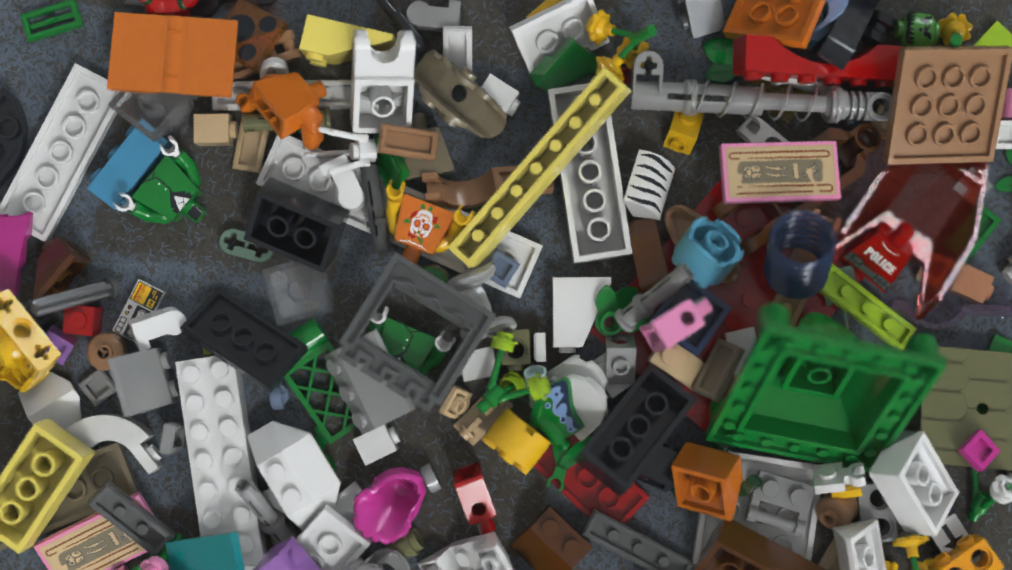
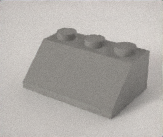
M377 329L362 336L388 352ZM343 346L324 356L327 370L334 377L339 387V394L342 400L347 403L352 414V421L361 434L374 430L416 409L409 395L405 399L386 387L392 377L391 375L386 374L382 382L379 383L360 371L366 362L365 359L361 358L357 366L353 367L337 357Z

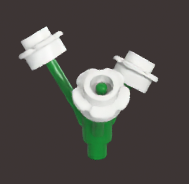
M971 467L973 501L970 504L971 509L966 516L971 521L977 522L980 516L985 515L995 502L1001 504L1012 502V473L1008 471L1006 472L1007 476H997L990 486L989 494L979 489L978 472Z

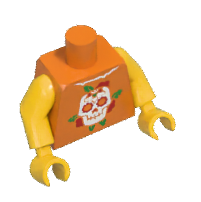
M391 179L386 188L388 196L386 217L389 232L395 236L394 240L396 242L406 245L402 256L416 265L422 252L433 256L436 252H445L475 215V212L472 210L469 216H464L461 212L463 204L455 212H451L410 195H403L406 183L402 181L400 189L396 190L392 187Z

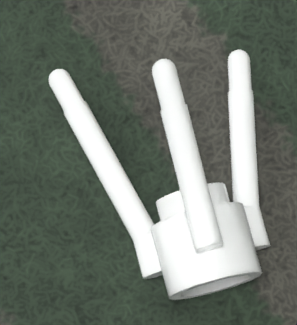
M319 127L318 131L320 133L355 140V143H350L347 150L304 153L305 158L339 157L346 154L350 156L351 160H356L355 162L329 169L328 174L333 175L358 167L370 166L371 162H375L377 159V146L374 139H369L368 134H355Z

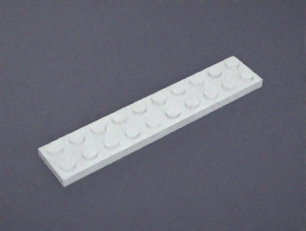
M277 135L256 184L263 186L272 177L343 207L338 200L339 190L333 177L324 178L319 169L320 165L337 157L305 158V152L324 150L319 148L309 150L304 147L303 141L287 136L281 140ZM358 167L354 171L364 191L360 167ZM379 175L386 214L388 196L386 194V186L381 175ZM407 186L405 187L403 195L407 194L425 201V194ZM365 200L362 208L350 211L346 223L371 234L370 228H367L366 225L369 219ZM436 205L451 212H455L457 210L441 205ZM461 210L464 216L470 215L469 213ZM388 227L390 243L405 249L406 245L396 242L394 240L395 236L389 232ZM509 231L478 268L487 264L496 249L520 263V266L506 288H503L491 279L484 283L520 299L543 245ZM449 249L443 253L436 252L434 256L425 252L421 253V256L459 273L478 269L469 268Z

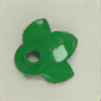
M717 38L703 44L706 56L713 62L705 74V77L710 81L728 83L736 76L743 77V75H733L734 39Z
M605 285L598 292L595 301L598 310L595 317V327L599 333L604 336H614L620 331L630 334L638 331L639 327L646 323L648 318H644L636 324L634 331L627 332L618 324L614 315L616 310L619 308L624 309L632 302L633 297L638 294V288L631 286L623 287L615 293L611 287ZM611 316L613 319L612 324L605 326L604 320Z

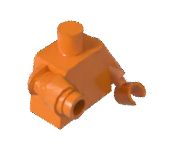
M296 72L288 74L268 73L260 80L253 82V87L249 89V94L240 93L237 95L236 103L241 107L240 111L243 114H252L257 108L281 140L300 128L305 148L315 150L319 148L320 143L324 140V134L318 131V128L322 127L321 123L323 122V115L318 109L319 99L326 96V88L321 81L308 85L301 75Z

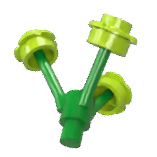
M497 331L496 336L490 335L489 338H492L490 347L498 349L491 378L486 387L487 391L482 395L483 399L475 405L476 408L484 414L489 408H495L499 403L516 397L520 398L530 393L534 401L540 399L547 400V394L551 393V386L547 376L541 377L539 372L535 373L536 376L528 378L529 387L526 386L524 377L516 371H509L508 374H504L500 381V386L496 384L504 351L513 353L514 346L518 345V342L513 341L514 335Z

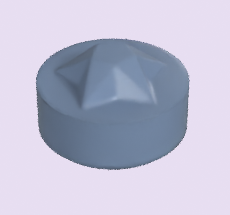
M282 381L269 392L270 404L273 410L285 409V403L289 399V391L284 387Z

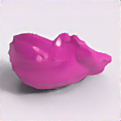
M405 467L390 468L378 477H374L373 483L354 497L353 512L355 516L352 518L355 522V528L362 531L363 537L371 538L374 543L380 541L386 545L406 536L409 529H411L412 520L420 510L426 493V487L423 483L424 479L421 477L420 472Z

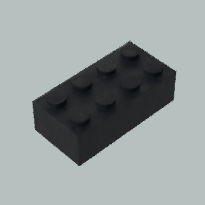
M650 363L574 460L621 497L635 482L697 399Z

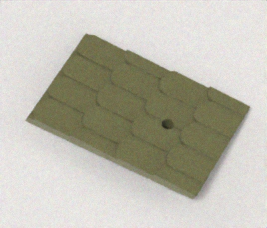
M938 346L939 355L946 356L947 367L922 402L920 431L925 432L943 465L972 467L957 449L975 430L982 429L1001 450L986 469L1012 471V353ZM978 405H985L988 412L982 415L977 412L976 408Z

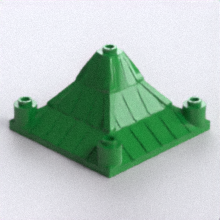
M769 303L758 311L759 335L749 351L743 366L740 368L735 381L732 383L727 396L722 397L719 403L712 401L709 404V426L705 431L706 441L823 464L842 462L844 468L853 463H863L865 472H869L880 452L894 444L947 367L946 356L939 355L937 340L929 334L918 333L910 337L906 342L905 352L901 349L879 346L857 339L856 335L829 316L817 312L805 314L798 326L793 328L790 326L788 308L778 303Z

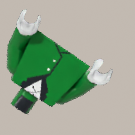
M167 136L173 143V146L165 149L159 143L161 152L166 156L133 194L132 198L135 201L132 202L131 197L125 192H119V195L126 198V203L119 206L113 202V206L119 211H128L145 222L167 224L172 220L178 223L183 215H186L197 224L205 216L207 210L196 202L203 192L199 188L201 178L196 162L183 149L178 148L174 137Z
M385 306L383 313H375L370 321L369 333L377 329L388 353L423 375L438 367L447 351L456 342L455 337L451 342H446L443 339L445 331H442L438 337H434L392 318H386L389 311L387 306Z

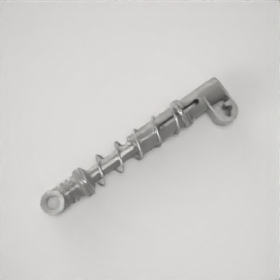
M644 51L637 55L631 67L630 90L632 91L630 92V109L682 112L684 116L689 115V117H693L697 113H714L719 118L725 114L742 115L745 119H749L753 115L761 116L763 110H767L769 117L774 121L779 119L783 111H794L796 118L800 122L805 121L811 112H819L827 123H838L840 120H845L846 117L847 120H853L854 118L857 121L860 119L873 122L886 121L889 119L892 96L885 92L862 93L857 91L855 94L854 91H849L848 93V91L842 90L841 87L830 86L827 93L822 96L820 95L819 85L816 86L814 95L793 94L791 84L788 86L787 94L766 93L764 82L761 86L738 85L737 81L733 85L711 84L709 79L705 84L697 83L695 79H686L683 83L663 82V60L660 55L653 51ZM646 58H649V62L655 66L654 69L649 70L648 76H657V82L636 81V75H645V69L640 68V63L645 62ZM668 94L687 95V100L667 99ZM697 95L702 96L700 101H697ZM705 96H710L711 101L703 100ZM713 96L722 97L721 102H715ZM876 99H880L884 104L883 112L879 115L875 114L872 108L873 102ZM769 110H778L780 113L774 118ZM796 111L808 112L804 119H800Z

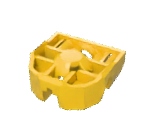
M10 289L0 292V381H7L15 389H19L23 393L39 384L49 375V370L55 365L61 353Z

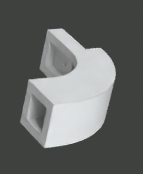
M100 414L81 419L65 429L91 449L103 441H115L123 444L132 452L148 474L156 472L164 465L160 460L163 456L159 453L157 447L153 444L149 446L146 443L155 434L143 423L132 417H124V415Z

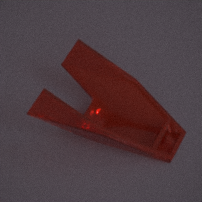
M964 162L897 164L888 166L878 173L837 231L835 251L880 222H886L893 229L902 222L908 223L915 231V235L909 240L914 246L911 258L922 266L915 318L921 321L941 302L978 240L989 163ZM970 167L977 171L975 175L968 172ZM957 182L962 183L968 188L963 197L953 189Z

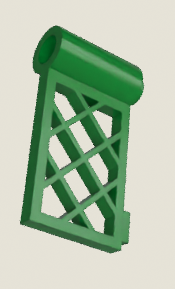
M312 317L289 333L306 344L308 351L287 373L284 379L317 426L313 428L316 435L326 439L331 445L356 428L353 422L346 426L347 419H352V415H348V405L346 406L345 414L328 411L331 395L340 396L339 392L332 391L334 383L332 375L329 390L312 387L315 371L330 374L327 369L316 367L318 355L327 349L329 352L336 350L318 321ZM314 359L312 366L305 365L306 363ZM299 368L311 370L309 386L296 384L290 374ZM301 389L308 390L307 397H305ZM311 391L328 394L325 410L312 407L309 402ZM317 413L324 414L323 421ZM327 415L344 418L342 430L333 436L325 426Z

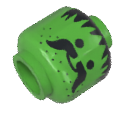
M919 12L906 13L901 21L897 20V25L894 28V37L898 38L899 45L904 47H931V45H936L940 33V24L935 21L934 16Z

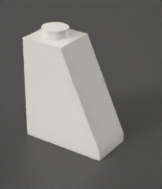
M611 277L552 278L553 347H559V353H576V347H583L598 313L595 304L596 296L605 285L610 287Z

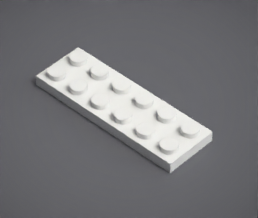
M76 63L0 204V215L18 216L24 212H33L32 236L44 242L52 238L128 93L108 90L107 79Z

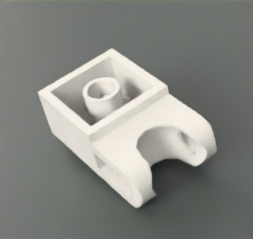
M367 30L353 31L350 121L353 133H379L381 123L411 127L415 62V38L412 30H400L397 34L395 45L390 50L382 52L374 50L370 46Z

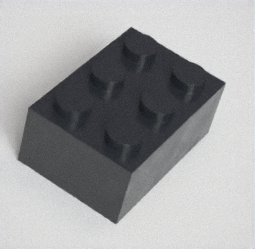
M270 177L257 192L244 240L324 273L335 258L350 210Z

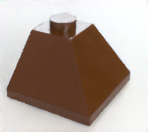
M56 236L55 239H49L41 249L43 253L38 258L33 300L64 292L91 259L63 237Z

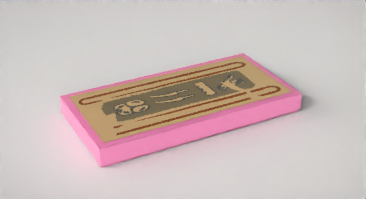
M836 141L731 143L719 146L723 204L838 201L841 199Z
M140 491L130 495L133 500L154 515ZM98 512L34 544V549L48 570H112L148 552Z

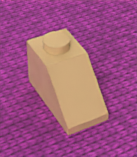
M678 344L656 353L652 351L647 358L648 362L691 390L705 364Z

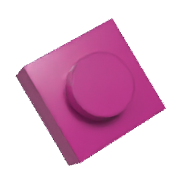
M982 429L975 430L957 449L976 472L983 471L1001 451Z

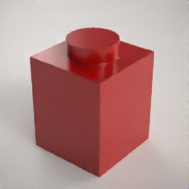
M79 305L65 309L62 333L97 336L101 332L103 308Z

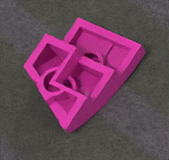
M24 212L18 216L0 215V292L10 289L15 297L20 291L21 269L26 264L27 240L32 235L33 212Z

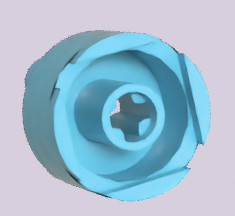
M708 217L696 219L676 244L674 255L672 256V262L676 267L682 262L688 265L695 275V278L692 280L700 288H708L709 285L721 283L743 257V250L741 251L739 246L742 242L739 235L730 225L719 219H716L715 222L706 220Z

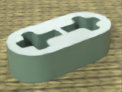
M229 229L222 233L219 244L221 249L227 254L256 262L269 261L274 255V252L268 250L267 254L262 253L261 258L257 257L258 252L249 249L250 244L253 243L244 240L246 233L244 231ZM233 234H237V240L245 242L244 248L234 246L233 250H230V245L226 243V239L232 238Z

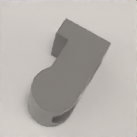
M449 0V8L429 6L426 2L415 1L407 9V19L417 30L443 32V26H460L461 1Z

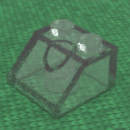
M120 91L108 104L111 109L153 142L177 129L196 108L192 97L189 95L162 92L152 94Z
M296 261L262 269L277 326H284L337 311L326 271L322 273Z

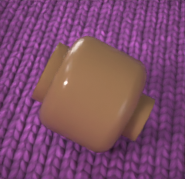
M106 332L98 334L91 339L86 353L92 366L98 370L108 371L110 368L107 359L128 354V348L123 337L117 333Z
M825 493L816 504L815 512L821 524L833 530V527L850 524L859 512V505L856 497L832 498L831 493Z

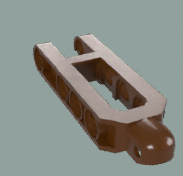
M863 123L850 132L830 127L810 142L836 141L837 155L843 164L842 173L839 174L840 190L842 191L865 175L866 155L878 148L881 143V136L873 125ZM860 134H866L868 136V143H866L859 137ZM722 201L711 210L722 221L746 203L723 204ZM826 201L799 202L784 213L794 210L813 211L814 208L819 207ZM775 202L760 203L772 221L739 244L745 257L768 242L769 231L774 221L784 214Z

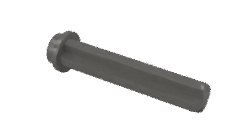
M105 277L102 282L34 299L31 301V312L39 317L105 298L112 300L120 294V285L115 278Z

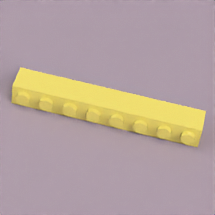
M603 67L451 243L448 249L469 268H478L632 90Z

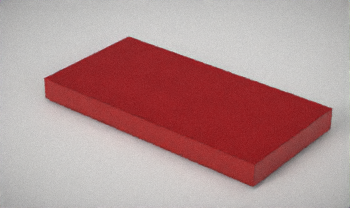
M574 434L567 437L571 442L568 450L579 441ZM552 444L549 445L548 449L534 465L547 479L552 476L554 468L557 466L554 460ZM578 463L566 469L564 488L561 491L587 517H589L593 508H596L624 524L650 498L635 482L627 492L619 497ZM552 479L550 482L559 489L560 481Z

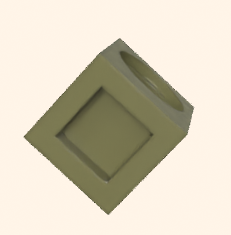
M529 329L502 330L501 332L514 335L513 341L520 342L524 347L523 355L517 359L511 358L507 351H504L502 365H508V371L525 370V364H531Z

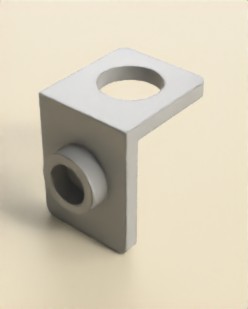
M616 334L614 336H605L606 378L608 383L634 384L636 370L634 335ZM622 340L626 341L627 343L617 344L613 341Z

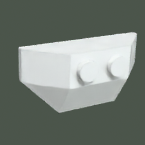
M273 420L247 435L259 471L287 517L302 531L326 504L335 510L341 482L311 432Z

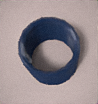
M810 210L790 211L774 221L769 231L764 263V277L768 285L777 294L789 299H805L814 296L824 288L836 247V233L831 223L822 215ZM789 248H801L811 252L818 259L811 262H796L787 258L780 251Z

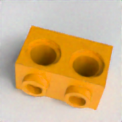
M975 533L973 535L968 534L959 539L954 549L950 552L940 553L933 559V564L927 567L929 570H950L953 567H956L957 570H1002L1005 568L985 538ZM980 550V559L972 563L971 556L973 552Z

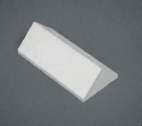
M869 519L833 527L840 570H886L878 519Z

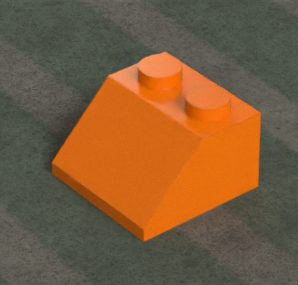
M686 442L671 465L677 506L731 522L734 517L743 478L741 456Z

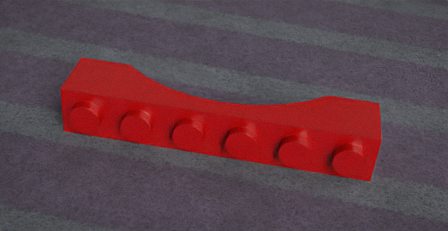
M746 34L733 40V75H743L744 80L758 81L762 80V77H771V82L776 83L788 82V79H797L798 84H814L815 80L823 81L825 86L841 85V82H847L849 87L862 88L867 87V84H875V89H891L895 82L899 49L904 46L878 44L866 48L850 59L845 68L840 70L832 64L813 62L797 56L785 48L773 36Z

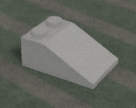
M162 347L107 359L124 417L146 413L178 403L177 396H180L179 386L176 379L171 380L168 370L172 368L171 359L167 352L162 351Z

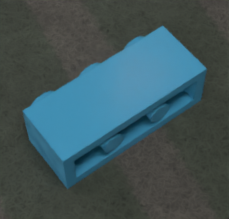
M142 120L138 124L134 123L130 126L125 134L127 137L121 146L117 145L111 150L107 157L109 161L102 169L98 168L89 179L91 183L87 189L117 211L119 210L113 206V202L119 206L126 203V198L118 193L125 192L132 198L133 194L164 158L165 155L161 152L159 143L165 149L173 146L172 142Z

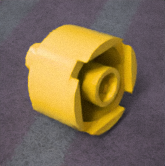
M507 407L481 438L490 448L496 449L501 458L510 465H514L525 475L534 467L551 444L546 437Z

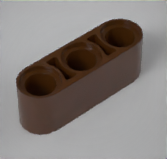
M639 218L627 222L641 292L644 294L667 276L668 272L656 219Z

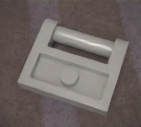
M758 469L757 475L763 483L751 493L745 513V520L752 523L756 520L791 531L794 536L802 537L806 529V521L815 494L814 486ZM760 501L797 512L795 520L760 510Z

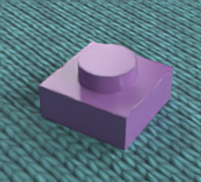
M52 325L46 336L61 353L56 362L63 365L78 339L70 334L62 333L63 330Z

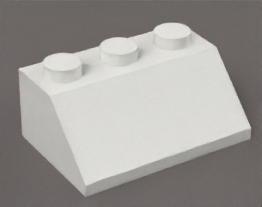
M918 431L881 451L869 471L870 477L906 534L937 536L959 491L924 431Z

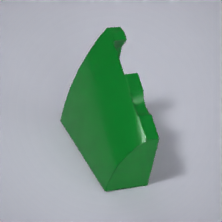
M570 36L553 57L547 54L529 76L536 86L548 92V89L565 87L595 72L598 66L596 61L598 55L589 48L582 46Z

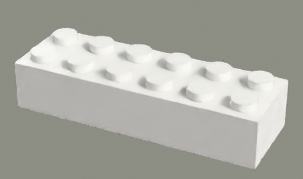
M589 83L548 89L547 97L552 126ZM610 115L559 174L573 264L630 256L632 254L613 124Z

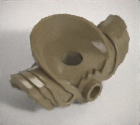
M436 50L428 51L414 68V81L419 86V91L422 94L420 99L427 106L435 109L442 121L454 128H465L480 138L491 139L498 136L506 127L507 115L486 90L474 81L477 76L465 66L459 69L456 64L448 61L444 55L442 56ZM457 85H463L467 90V96L461 102L455 101L452 97V90Z

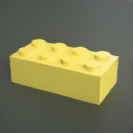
M49 418L33 425L0 475V541L18 554L35 544L96 452Z

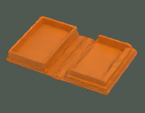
M114 12L107 89L121 92L152 94L162 92L232 98L238 20Z

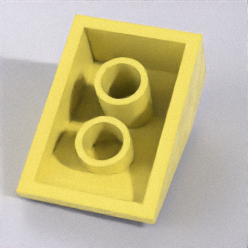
M307 14L299 49L306 59L310 60L309 64L326 68L327 63L336 65L352 61L354 30H367L370 46L374 50L381 52L390 50L395 45L396 39L394 34Z

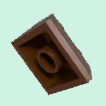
M550 504L540 512L510 545L535 570H572L593 548L591 542L582 536Z

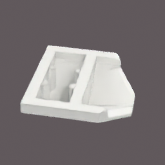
M50 372L39 384L27 392H18L26 416L33 425L49 418L63 429H66L82 419L78 392L70 381L56 373Z

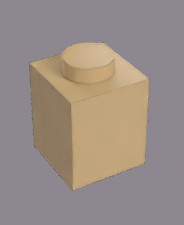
M193 114L194 143L196 145L233 146V139L238 138V123L233 121L231 115Z

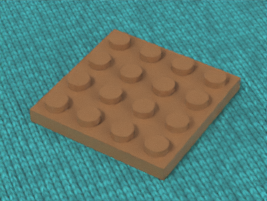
M1009 46L900 47L882 161L887 165L993 162L1011 68L1012 48Z

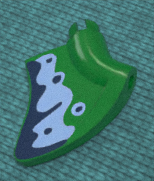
M562 377L550 385L551 393L547 394V400H536L530 416V426L542 431L551 444L555 445L557 451L570 447L571 442L567 437L585 427L576 413L571 382L568 377Z

